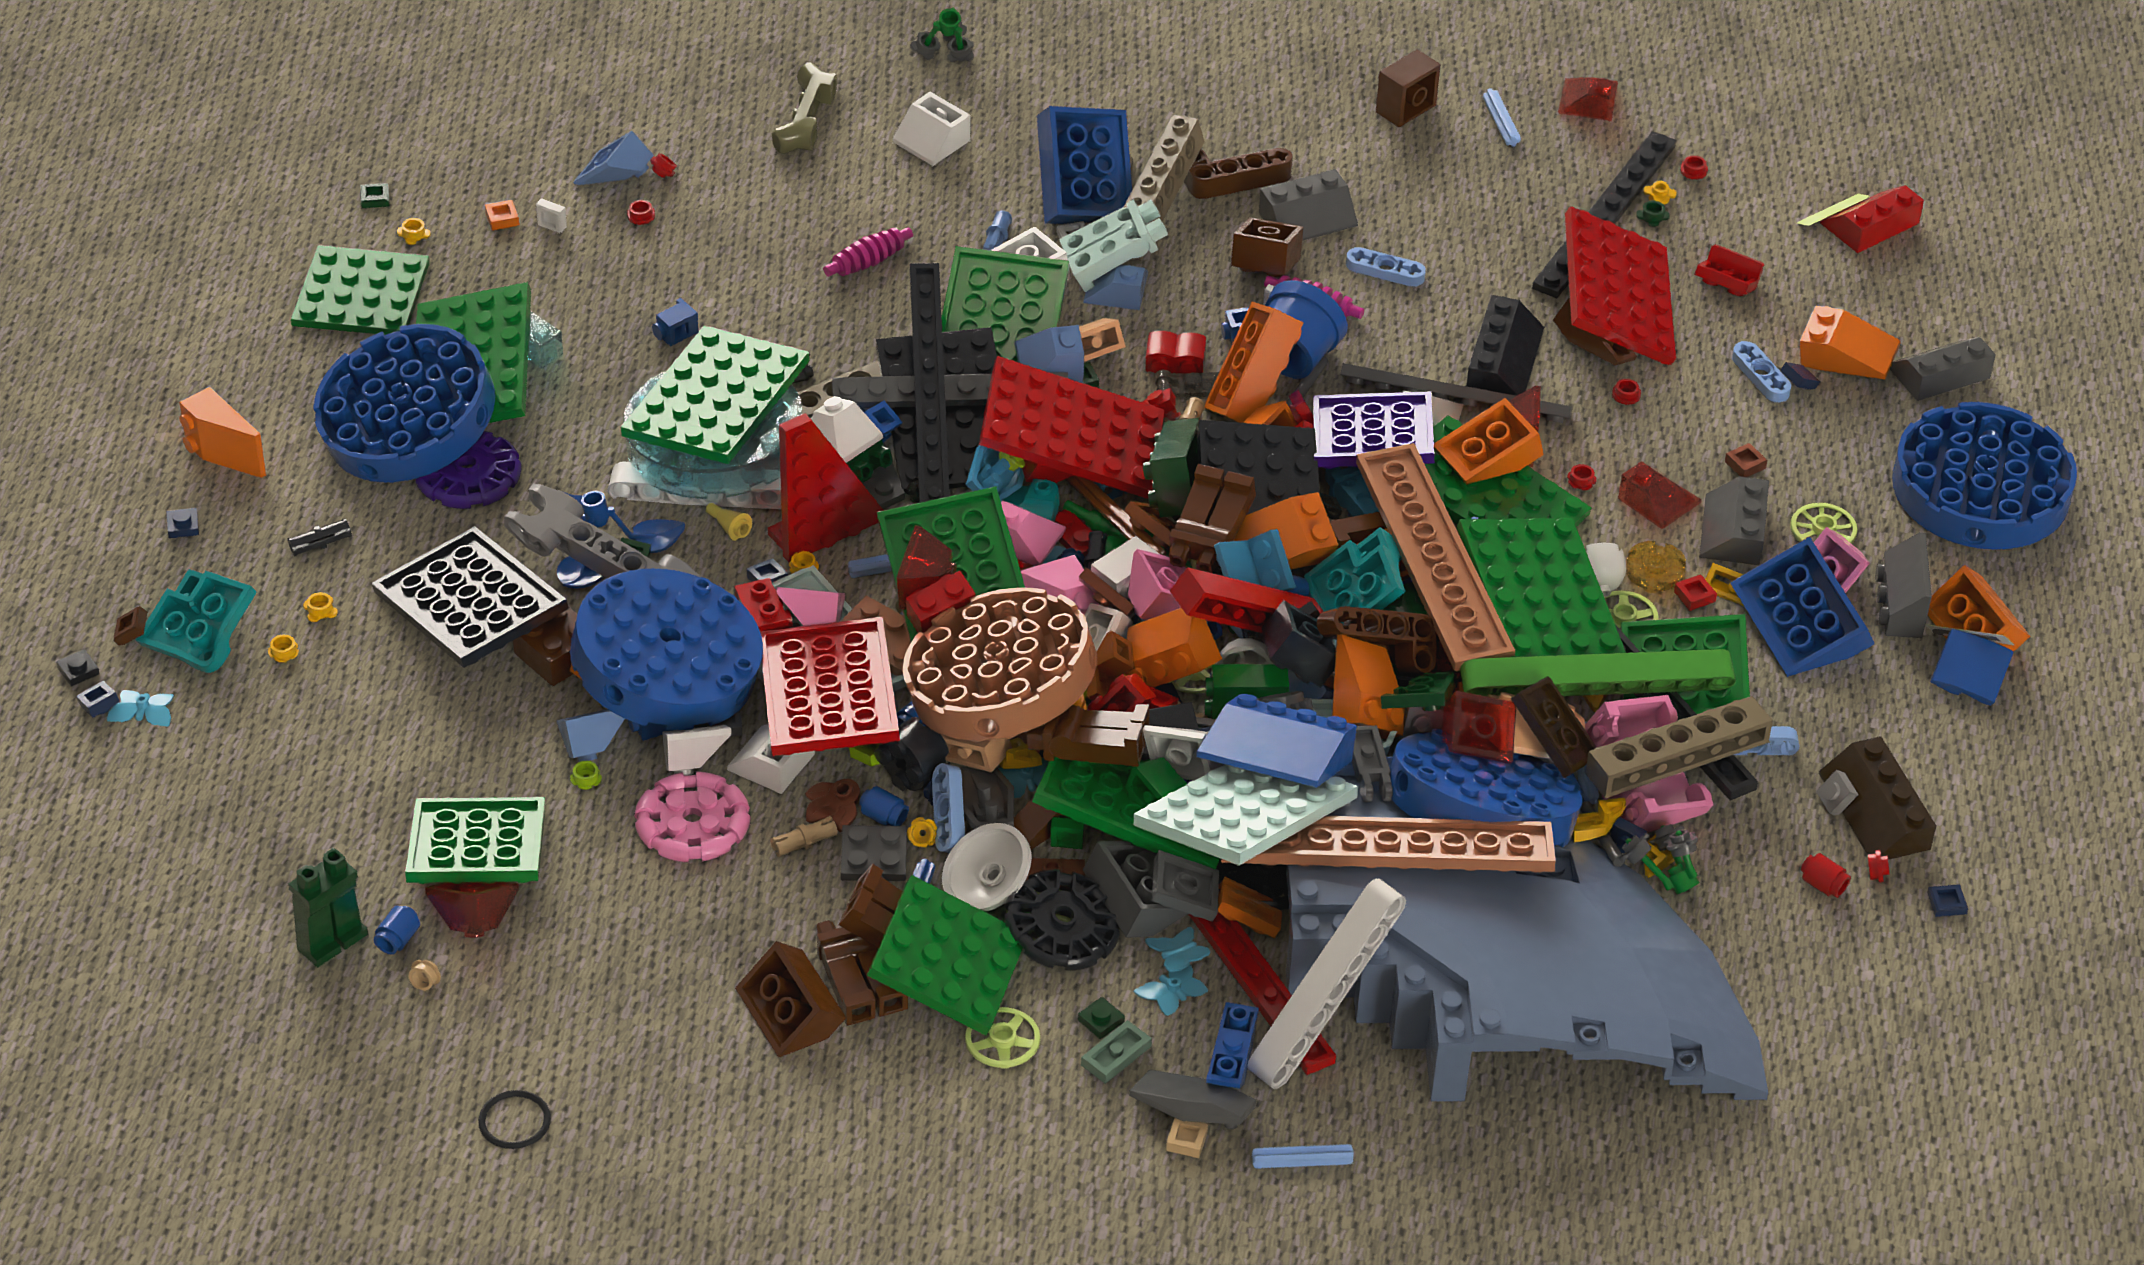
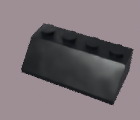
M1491 295L1468 367L1467 387L1519 397L1525 396L1544 332V326L1520 300Z

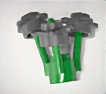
M955 8L943 10L940 13L939 19L933 23L932 30L930 32H919L917 40L912 41L910 44L913 51L923 55L926 60H931L934 57V52L941 48L938 38L935 36L937 31H940L943 34V39L950 41L947 45L950 50V54L947 56L950 62H956L957 60L971 61L974 58V53H972L974 43L962 37L966 34L967 27L962 24L961 16Z
M1672 824L1662 825L1660 829L1655 831L1656 838L1649 842L1652 845L1657 844L1660 851L1670 850L1676 865L1667 870L1669 873L1668 877L1646 855L1652 848L1646 841L1649 837L1648 833H1645L1640 839L1637 835L1626 839V843L1622 846L1625 853L1619 860L1623 862L1628 859L1632 864L1642 860L1660 879L1666 891L1673 888L1676 895L1699 884L1698 874L1693 867L1689 855L1697 850L1696 842L1698 838L1695 832L1689 833L1688 830H1684V826L1674 829Z

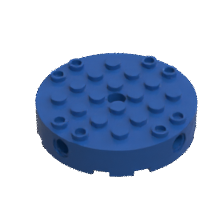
M432 324L400 326V331L384 335L382 331L361 341L360 348L350 355L344 353L331 366L322 379L315 395L313 406L316 419L315 424L334 461L353 476L373 482L389 483L412 480L431 474L458 459L478 441L491 419L495 404L494 384L476 346L467 341L463 334L444 326Z
M1960 402L1958 407L1944 409L1943 406L1931 409L1923 413L1920 420L1914 424L1911 422L1908 425L1898 445L1892 482L1895 495L1903 509L1913 520L1931 533L1948 541L1973 548L2012 549L2027 546L2046 538L2065 520L2077 479L2076 463L2072 452L2068 453L2063 446L2064 440L2048 425L2043 428L2033 422V416L1998 404Z
M638 569L609 577L596 585L586 595L578 610L571 639L570 657L574 671H578L583 680L582 686L596 701L613 713L644 726L651 722L666 725V730H693L694 725L708 723L712 726L733 716L746 704L753 691L760 668L763 642L759 627L746 607L734 595L712 583L707 578L669 569Z
M1433 729L1432 732L1417 733L1404 737L1397 743L1390 764V780L1393 788L1391 800L1413 818L1460 819L1483 822H1551L1554 847L1558 845L1563 848L1571 840L1582 805V796L1576 787V782L1567 777L1564 779L1555 764L1545 763L1530 755L1500 751L1491 741L1478 738L1476 734L1468 731H1460L1459 736L1442 729Z

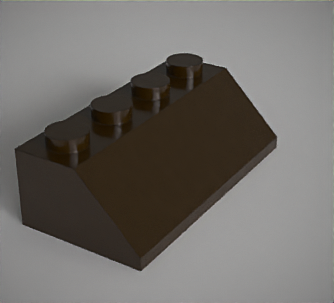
M1881 736L1853 742L1819 770V775L1823 782L1836 770L1844 772L1858 793V796L1842 813L1867 855L1876 854V850H1881V856H1888V860L1931 850L1936 824Z

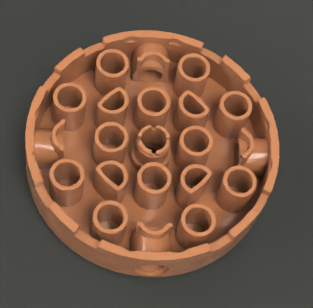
M1008 588L970 598V604L957 610L951 607L931 620L932 626L925 633L919 632L906 651L903 661L904 680L915 711L922 722L930 729L947 737L981 742L983 740L1014 738L1018 734L1051 721L1070 708L1086 691L1094 677L1097 666V653L1085 615L1078 610L1076 603L1061 594L1058 597L1047 595L1045 589Z

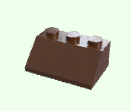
M778 941L771 946L735 987L778 1057H783L828 1039L846 1019V1016L804 951Z

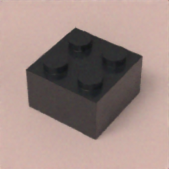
M1283 600L1262 627L1265 644L1270 656L1269 659L1278 668L1285 669L1286 667L1294 672L1302 682L1306 684L1311 682L1321 688L1335 671L1337 640L1323 637L1318 631L1317 619Z

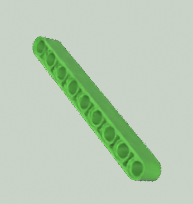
M1725 649L1479 658L1465 661L1460 668L1464 696L1470 700L1487 699L1488 694L1500 696L1501 692L1516 695L1547 676L1551 678L1562 696L1723 690L1730 688L1736 683L1731 654Z

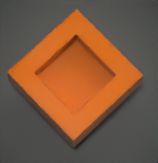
M513 200L485 205V213L492 231L519 226V217Z

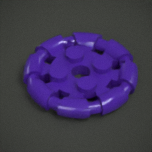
M484 431L478 441L458 459L438 471L416 478L415 482L419 490L433 502L437 499L441 501L443 506L456 509H471V505L482 504L484 507L499 501L508 494L510 487L514 488L521 475L522 464L518 460L519 454L509 441L503 437H494L493 433ZM473 465L470 468H462V466Z

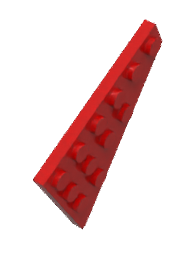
M806 413L779 424L783 557L788 562L791 561L795 553L802 551L813 553L824 547H832L837 541L848 536H856L862 530L879 523L877 512L884 510Z

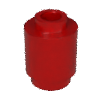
M1821 853L1815 856H1808L1801 867L1803 872L1802 880L1827 896L1833 895L1839 898L1851 881V876L1846 874L1845 868Z

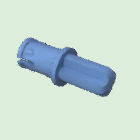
M1003 210L996 212L992 225L986 230L987 238L983 250H992L1007 240V230L1012 222V216L1009 212Z

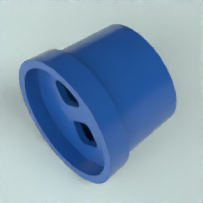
M1295 280L1280 282L1272 289L1265 306L1275 308L1303 322L1301 337L1290 351L1287 367L1280 373L1292 379L1307 377L1325 354L1335 349L1346 336L1348 324L1341 307L1331 296L1311 284Z

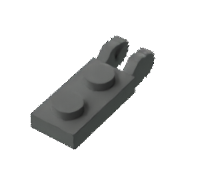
M1376 725L1357 726L1352 766L1356 780L1360 782L1362 799L1364 802H1371L1374 795L1372 782H1379V792L1382 800L1391 801L1393 796L1390 780L1391 772L1378 727Z

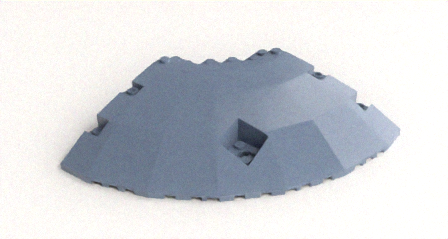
M1332 776L1341 777L1345 782L1357 785L1358 796L1353 801L1326 816L1413 818L1400 809L1392 800H1382L1379 792V782H1372L1373 800L1371 802H1364L1360 794V782H1357L1356 776ZM1571 837L1570 842L1562 848L1555 845V872L1534 873L1531 871L1501 872L1498 870L1467 871L1464 869L1433 870L1431 868L1400 869L1395 867L1366 868L1358 866L1286 865L1290 913L1286 983L1291 995L1296 991L1356 900L1371 881L1381 879L1405 897L1406 905L1403 912L1344 998L1354 997L1356 1023H1389L1392 1049H1425L1431 1101H1465L1472 1052L1540 1051V1047L1566 1050V1054H1572V1060H1626L1662 1067L1663 1079L1669 1080V1085H1700L1701 1093H1732L1733 1100H1767L1768 1088L1759 1039L1712 951L1639 873L1625 864L1620 867L1614 866L1607 853L1590 840L1574 842Z

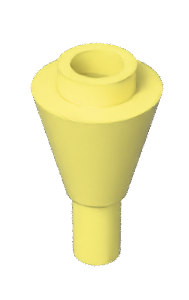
M709 503L706 506V513L717 519L718 523L733 541L744 538L750 533L752 518L749 514L722 509L714 503Z

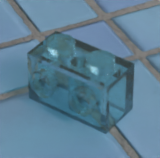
M530 311L528 360L543 369L563 356L562 331Z

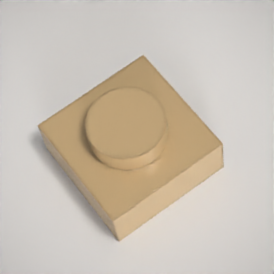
M1174 1118L1166 1144V1151L1200 1158L1208 1133V1124L1181 1121Z

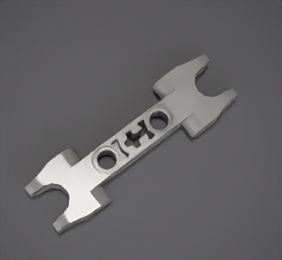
M532 484L528 489L529 500L541 511L538 515L528 516L516 511H509L504 517V526L526 548L545 557L549 556L557 548L607 579L619 573L630 571V569L652 568L681 571L701 577L686 562L673 555L666 554L656 563L636 549L591 523L580 519L584 514V510L576 499L560 490L541 484Z

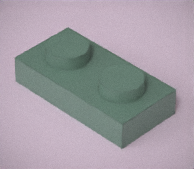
M1127 1020L1081 1057V1066L1106 1084L1152 1046V1038Z

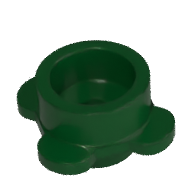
M1648 201L1644 203L1643 210L1637 211L1636 217L1643 219L1651 227H1657L1663 220H1668L1670 214L1665 211V206L1661 202Z

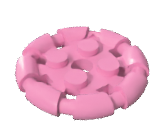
M696 771V775L683 776V772L662 778L654 784L655 788L652 790L647 789L643 793L635 809L634 816L637 819L635 827L642 842L649 849H656L662 857L688 863L690 859H702V862L712 860L731 851V846L734 843L739 844L744 838L751 819L748 814L750 810L748 801L735 784H727L726 779L719 775ZM684 788H697V791L684 792ZM718 793L722 795V797L719 800L717 799ZM665 797L666 803H663L660 799ZM692 814L701 817L698 821L689 822L684 819L686 816ZM733 814L731 817H725V815ZM652 819H660V822H654ZM718 832H720V833L723 834L724 836H722V835H717V836H715V835H716Z

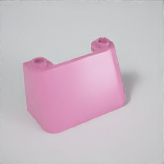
M1669 695L1610 701L1602 704L1585 724V728L1596 747L1676 722L1678 715ZM1684 772L1606 799L1603 797L1604 800L1625 797L1626 808L1620 817L1646 830L1647 833L1660 829L1662 825H1673L1704 815L1714 805L1711 793L1702 783H1694L1689 786Z

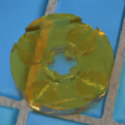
M1644 541L1634 545L1628 552L1626 559L1627 577L1635 585L1643 588L1648 593L1673 589L1675 583L1684 580L1686 572V558L1675 546L1665 543V547L1655 545L1656 541ZM1650 564H1653L1654 566H1661V567H1660V568H1655V567L1650 566Z

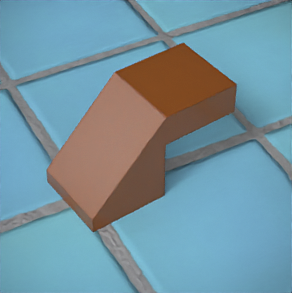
M1113 631L1106 634L1096 652V671L1087 688V698L1092 701L1100 695L1104 697L1115 678L1134 669L1132 642Z

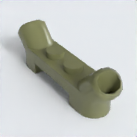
M807 63L799 69L797 75L798 84L805 90V92L800 94L799 108L794 109L792 122L779 126L772 132V143L779 153L786 154L796 149L812 151L817 140V118L814 117L820 103H832L837 90V74L823 72L815 63Z

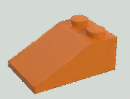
M1815 306L1800 339L1801 365L1816 370L1885 380L1900 347V340L1843 309Z
M208 387L179 402L181 409L179 419L185 434L183 443L188 452H195L202 460L262 478L266 476L260 433L212 388Z
M1506 398L1434 443V450L1466 484L1520 471L1544 455L1539 433Z
M1319 492L1290 497L1246 515L1234 541L1249 540L1269 530L1278 529L1290 569L1320 564L1334 553L1339 545Z
M1343 634L1337 635L1332 716L1345 718L1347 720L1346 723L1357 726L1376 725L1381 739H1387L1391 731H1397L1395 737L1403 736L1405 708L1382 709L1381 696L1384 694H1394V689L1399 687L1387 649Z

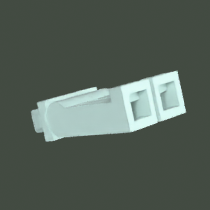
M1133 199L1126 203L1127 207L1118 209L1059 239L1063 250L1067 253L1073 275L1085 292L1095 286L1093 283L1095 279L1126 261L1142 257L1148 250L1151 254L1159 250L1156 241L1169 234L1161 219L1158 218L1160 213L1152 200L1138 206Z

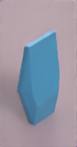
M979 445L975 451L966 485L972 491L996 486L1000 501H1003L1022 487L1024 479L1023 470L1019 467L1015 471H1010L1009 462L1004 458L1000 460V451Z

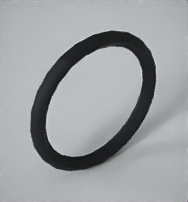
M522 1090L506 1091L497 1094L484 1104L478 1118L479 1129L487 1141L495 1146L507 1149L524 1148L539 1141L546 1134L551 1122V1112L546 1102L534 1093ZM524 1097L534 1101L541 1107L544 1113L543 1125L529 1139L519 1142H505L494 1137L486 1127L485 1119L490 1108L495 1103L506 1098Z

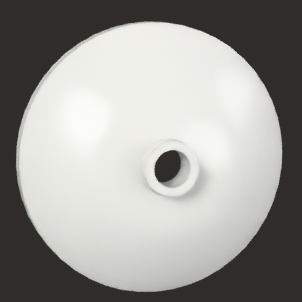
M1003 823L986 824L970 831L956 843L945 861L942 873L944 891L984 912L1003 905L1014 891L1017 890L1018 892L1028 876L1032 856L1027 839L1015 827Z

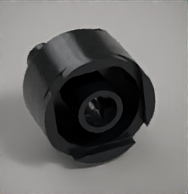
M912 717L898 726L900 741L879 743V747L874 750L875 758L880 764L884 765L891 776L892 784L902 792L906 789L910 791L920 790L930 781L935 768L939 764L950 765V762L946 763L949 749L941 734L919 723L921 720L919 717Z

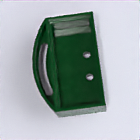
M1200 417L1165 422L1161 432L1155 433L1154 451L1150 452V461L1143 463L1145 480L1153 479V490L1148 492L1150 508H1158L1160 518L1172 516L1177 522L1181 517L1195 480L1194 473L1198 465L1196 425Z

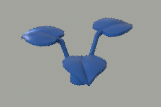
M590 491L584 495L568 494L583 507L584 514L580 519L598 528L604 526L608 522L609 516H611L629 539L651 544L650 553L667 550L677 541L685 529V522L652 519L636 524L633 528L634 533H632L617 516L614 507L607 506L605 495L601 491ZM570 556L564 558L557 568L559 581L568 588L589 587L598 583L604 577Z

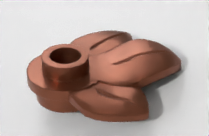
M841 779L835 783L820 782L813 785L805 793L806 797L811 800L806 809V821L808 823H815L831 816L833 818L832 821L836 824L837 831L842 832V825H851L858 813L856 805L861 796L858 783L852 779Z

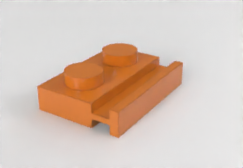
M1224 877L1219 885L1218 912L1229 920H1236L1251 927L1253 931L1259 934H1266L1275 938L1281 929L1282 911L1261 902L1273 901L1272 898Z

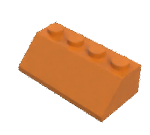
M1251 302L1205 402V408L1235 422L1243 423L1257 408L1266 406L1268 399L1276 391L1277 380L1281 371L1289 363V354L1293 345L1301 337L1303 322L1275 308Z

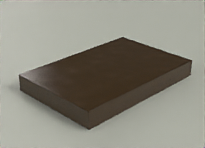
M1549 676L1511 698L1564 779L1587 765L1589 751L1597 747Z

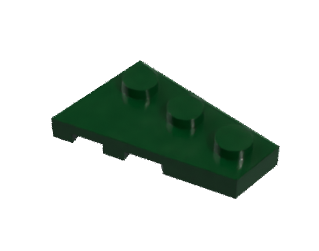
M1457 671L1424 673L1409 681V686L1394 689V694L1382 695V709L1422 707L1423 711L1440 710L1441 706L1446 705L1458 684Z

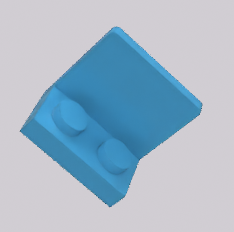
M1278 529L1269 530L1249 540L1219 542L1214 545L1217 562L1221 567L1223 576L1283 591L1296 588Z

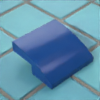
M1952 629L1948 634L1930 682L1952 694L1959 695L1964 693L1983 704L1991 706L1995 703L2014 651L1985 638Z

